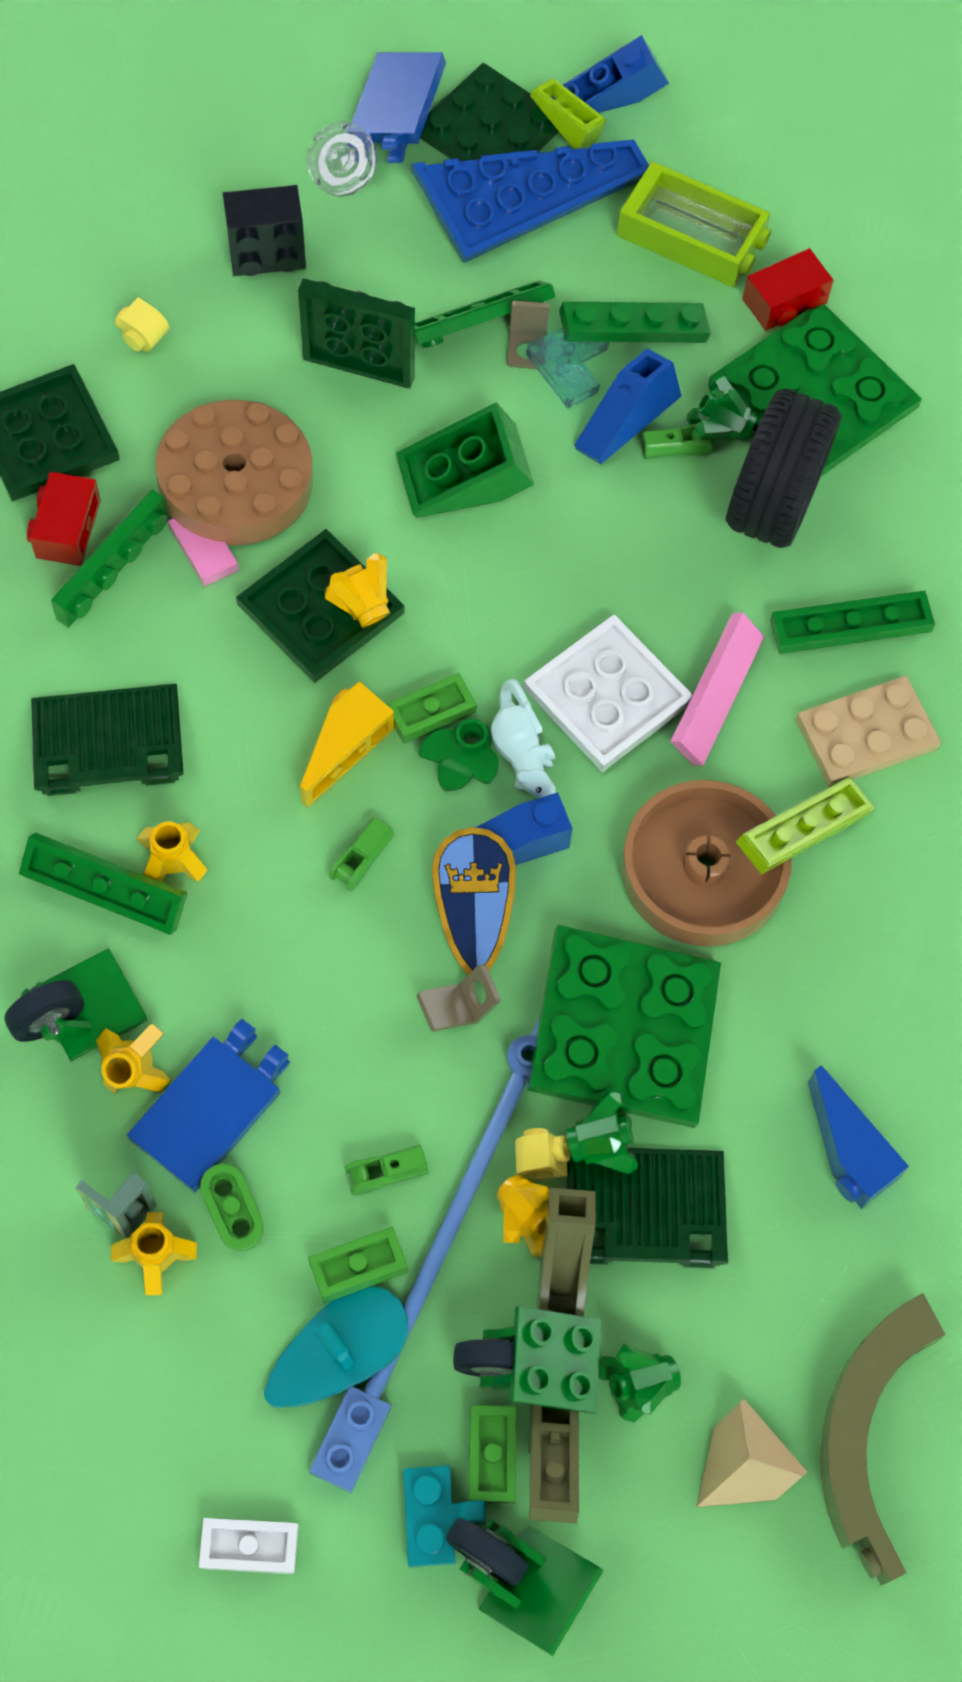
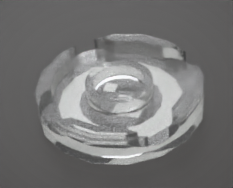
M346 121L331 123L320 130L313 138L315 142L311 150L308 149L306 156L307 172L312 182L328 195L343 197L355 194L369 182L377 164L376 146L371 136L358 125Z

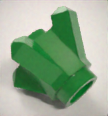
M714 376L711 378L708 386L711 392H707L702 397L698 408H693L687 414V421L689 425L698 423L695 425L698 439L729 437L731 439L744 440L752 431L757 415L743 402L737 390L733 389L725 376Z
M608 1090L583 1120L577 1121L574 1127L566 1129L569 1150L575 1163L585 1161L586 1164L596 1163L627 1174L637 1169L638 1161L636 1156L629 1153L627 1148L628 1144L634 1143L631 1118L616 1112L622 1102L621 1093L618 1091Z
M623 1343L616 1357L602 1356L599 1359L600 1380L609 1381L611 1394L619 1402V1415L623 1420L635 1423L644 1413L651 1415L664 1398L680 1388V1371L676 1361L670 1355L660 1356L658 1353L652 1355Z

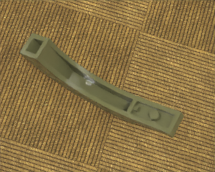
M550 1187L536 1309L584 1317L590 1258L596 1226L595 1191ZM530 1405L528 1453H530L529 1520L577 1524L579 1515V1412Z

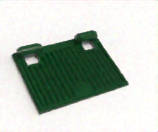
M177 683L31 698L34 790L42 791L43 795L74 794L80 791L82 786L141 780L142 784H146V786L175 783V781L179 780V776L184 775ZM168 755V767L149 769L148 756ZM68 764L69 778H49V766Z
M628 1148V1152L635 1154L638 1161L637 1169L630 1174L596 1163L586 1164L585 1161L575 1163L572 1156L570 1157V1160L567 1162V1189L595 1191V1231H604V1247L592 1246L590 1264L608 1265V1263L613 1261L679 1263V1265L687 1268H715V1266L728 1264L724 1151ZM690 1234L711 1235V1249L691 1250Z

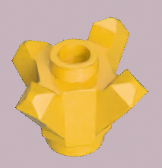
M374 553L366 559V569H363L360 564L344 572L331 575L330 585L325 590V599L352 615L354 621L358 620L362 628L385 618L390 614L387 607L389 601L386 597L387 558L380 553Z
M171 821L162 822L156 827H145L136 838L146 849L151 851L143 875L163 882L166 874L184 872L189 878L199 882L208 871L191 850V844L196 839L200 830L189 822L177 824Z
M151 1023L136 1040L122 1041L119 1035L105 1029L96 1040L102 1056L101 1072L104 1079L102 1084L113 1094L120 1088H132L134 1086L161 1093L170 1082V1079L162 1070L153 1067L151 1049L157 1044L164 1033Z
M515 1175L508 1178L497 1192L500 1210L504 1213L503 1243H520V1237L523 1236L531 1255L540 1258L549 1197L547 1186L536 1184L522 1175Z
M147 1212L145 1222L131 1234V1237L111 1244L110 1261L123 1263L135 1261L143 1269L145 1295H162L163 1272L175 1260L188 1261L197 1259V1242L173 1236L164 1226V1212Z

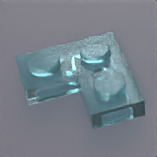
M560 328L528 344L525 354L568 409L598 393L600 384L583 362L607 351L609 342H565L563 328Z

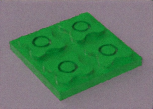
M825 304L811 310H806L712 374L708 382L709 386L710 380L714 376H725L733 389L737 390L743 402L750 407L751 411L756 413L757 418L752 429L755 433L771 398L777 390L789 388L797 391V394L803 393L810 396V399L816 398L822 400L824 404L829 403L836 406L842 414V419L821 476L916 410L922 400Z
M557 925L553 935L527 1091L595 1106L608 1090H615L621 1093L622 1099L621 1105L616 1111L695 1128L699 1124L721 962Z

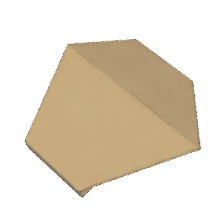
M745 1399L713 1428L696 1507L777 1500L807 1473L806 1469Z

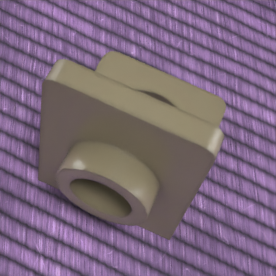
M525 301L512 302L507 365L509 367L539 370L544 368L549 304ZM522 344H531L536 347L538 353L533 358L524 359L517 354L516 349Z
M482 964L478 965L460 984L420 991L417 994V1000L430 1029L435 1032L478 1023L500 1002V996L486 965ZM478 980L485 988L486 996L483 1004L477 1000L475 995V984Z

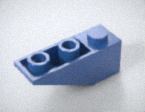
M641 35L563 84V86L595 111L601 113L639 103L668 85L669 82L657 57Z
M647 348L621 369L576 441L575 449L602 464L676 402L682 395L674 363Z

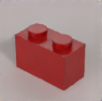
M808 248L747 276L742 300L763 329L767 331L778 325H786L808 309L811 310L828 303L834 280L813 251Z
M55 472L49 473L46 486H41L38 491L36 519H30L27 527V541L31 542L36 559L82 566L101 502L96 479Z

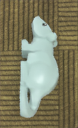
M510 679L503 683L500 690V710L491 725L492 744L497 752L511 763L516 773L517 780L514 783L516 789H524L538 798L556 793L555 786L543 766L547 768L553 767L551 760L555 759L554 752L549 744L540 746L539 742L541 740L538 734L543 732L542 727L521 685L516 679ZM512 693L519 702L518 706H516L511 700Z

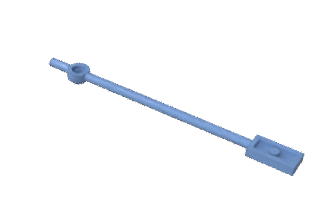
M539 1017L531 1034L517 1038L508 1049L507 1066L512 1075L403 1305L408 1316L409 1335L529 1080L532 1061L524 1060L521 1054L526 1050L534 1051ZM400 1354L389 1366L370 1377L363 1391L354 1387L348 1388L310 1468L309 1473L352 1494L391 1410V1404L380 1400V1397Z

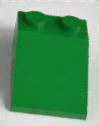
M497 402L396 452L411 509L416 518L500 502L534 485L516 423Z

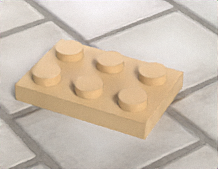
M906 675L799 712L795 719L828 787L848 777L853 780L938 750L941 744Z

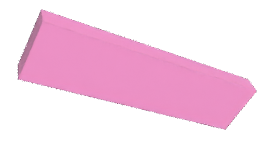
M743 612L732 613L671 739V743L693 766L704 765L764 639V635Z

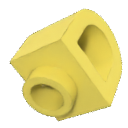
M139 297L129 307L126 306L121 309L115 320V325L122 331L124 342L137 352L140 350L150 352L169 331V324L165 317L156 308Z
M532 1128L523 1131V1136L515 1140L516 1175H522L528 1180H546L568 1176L567 1162L570 1160L571 1153L565 1135L554 1136L549 1133L548 1129Z

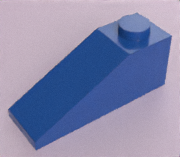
M558 792L519 804L476 827L488 829L503 838L513 852L515 865L570 848L573 830Z
M821 1065L814 1070L808 1081V1086L831 1172L837 1180L835 1185L841 1195L851 1203L855 1201L862 1209L896 1182L909 1166Z

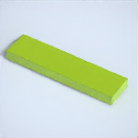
M848 777L743 833L736 841V844L762 875L868 816L875 807L852 779Z

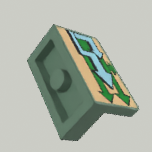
M133 1172L110 1200H107L82 1180L75 1187L86 1208L125 1238L131 1237V1234L146 1219L147 1212H152L156 1207V1202L147 1182Z

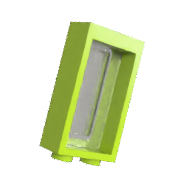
M652 161L619 213L617 236L734 288L742 275L746 277L749 275L756 259L754 255L756 250L763 251L770 238L771 229L767 228L770 212Z

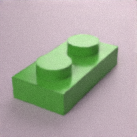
M460 673L386 703L394 711V726L403 743L477 712V704Z
M393 1226L308 1257L323 1304L409 1273Z
M470 1405L469 1501L484 1500L485 1503L495 1504L516 1503L517 1406Z

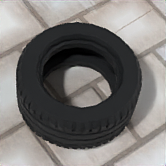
M789 388L777 390L774 393L752 440L729 503L726 522L733 531L738 533L744 532L745 536L753 539L756 537L757 540L766 544L770 542L772 546L777 548L791 546L814 495L841 423L842 414L836 406L829 403L824 404L822 400L816 398L810 399V396L803 393L797 394V391Z

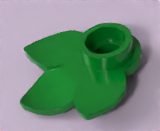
M466 719L456 725L454 729L435 730L423 741L418 751L419 757L439 763L438 781L444 791L461 789L473 777L482 783L490 784L495 778L499 767L498 756L491 748L492 738L490 729L477 719ZM467 737H475L479 742L477 744H467L464 740Z

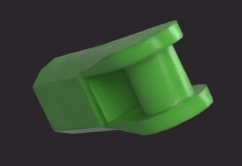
M698 423L673 429L644 431L641 434V448L644 459L676 455L702 456L711 452L713 445L710 440L698 439L695 431V425Z
M372 817L351 846L334 863L328 877L332 880L340 879L347 884V890L353 891L376 858L393 838L394 832L391 827L376 817ZM352 859L360 863L356 870L348 865Z
M421 1144L385 1155L357 1160L344 1167L345 1172L351 1174L354 1186L350 1189L352 1195L365 1194L390 1184L429 1173ZM380 1166L383 1176L371 1180L368 1169Z

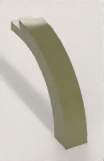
M924 1293L904 1303L888 1315L860 1343L846 1362L835 1383L822 1427L820 1448L821 1480L832 1527L842 1549L859 1541L863 1549L859 1551L861 1563L870 1578L877 1577L880 1585L886 1584L907 1572L881 1523L870 1492L866 1455L868 1433L878 1399L896 1370L914 1354L935 1344L946 1335Z

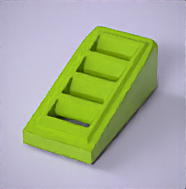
M554 78L532 90L530 97L574 149L588 148L598 141L606 119Z

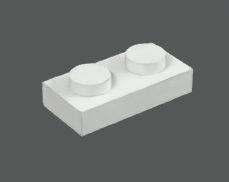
M203 1518L199 1568L206 1570L295 1574L299 1525L298 1523Z

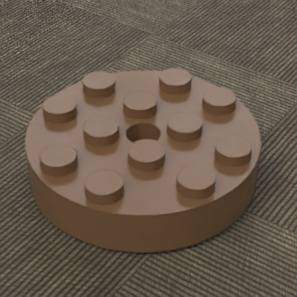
M224 400L208 403L184 414L164 434L156 455L159 494L165 499L168 515L190 532L210 540L225 542L227 545L258 543L286 530L305 510L312 491L311 450L304 434L291 419L263 403L245 400Z
M687 781L657 793L635 815L628 829L621 863L622 878L626 893L633 907L655 930L673 940L689 945L703 947L727 945L754 934L776 912L790 879L792 858L761 875L736 844V841L743 833L770 820L776 815L755 795L740 787L720 781ZM699 858H708L714 862L715 865L710 866L708 874L707 866L701 864L698 861Z

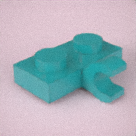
M450 1465L403 1469L408 1567L456 1565L455 1549L445 1540L447 1533L458 1518L465 1519L473 1524L486 1523L485 1501H467L452 1504Z

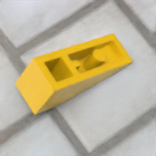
M360 681L349 690L347 688L341 690L331 703L300 785L302 803L307 808L394 730V711Z

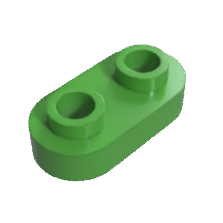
M230 1164L212 1166L204 1173L200 1183V1190L222 1242L234 1251L250 1250L260 1242L264 1232L262 1217L242 1173L236 1167ZM226 1183L232 1186V1191L227 1196H219L216 1193L217 1187L221 1184ZM239 1223H246L250 1226L249 1232L244 1236H237L233 1233L234 1227Z

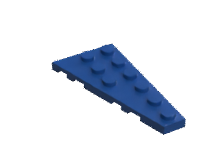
M632 139L595 143L591 147L570 149L567 146L558 147L555 151L537 153V150L484 155L481 156V159L459 161L456 158L444 160V163L440 164L412 163L411 172L463 263H466L640 181L649 164L635 140Z

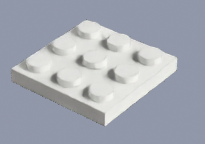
M615 614L547 663L523 683V689L602 773L685 710L693 696Z

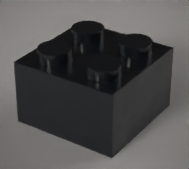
M298 185L223 192L233 276H254L261 273L291 272L298 269H306L303 219Z

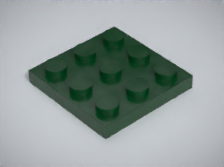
M483 62L429 112L420 139L450 159L458 158L459 161L481 159V156L531 150H537L538 153L559 131L530 97L531 93Z
M303 278L298 289L303 360L410 389L415 378V308L406 306L399 301H388L369 296L361 291H350L332 286L324 281H313Z
M75 364L0 392V478L11 502L39 491L41 486H46L50 472L80 476L120 460L118 450Z
M327 529L236 596L237 605L314 683L405 614V606L387 588L386 597L389 601L387 607L390 614L364 628L361 627L358 620L354 621L352 615L325 599V590L330 585L331 575L344 572L360 564L363 569H366Z

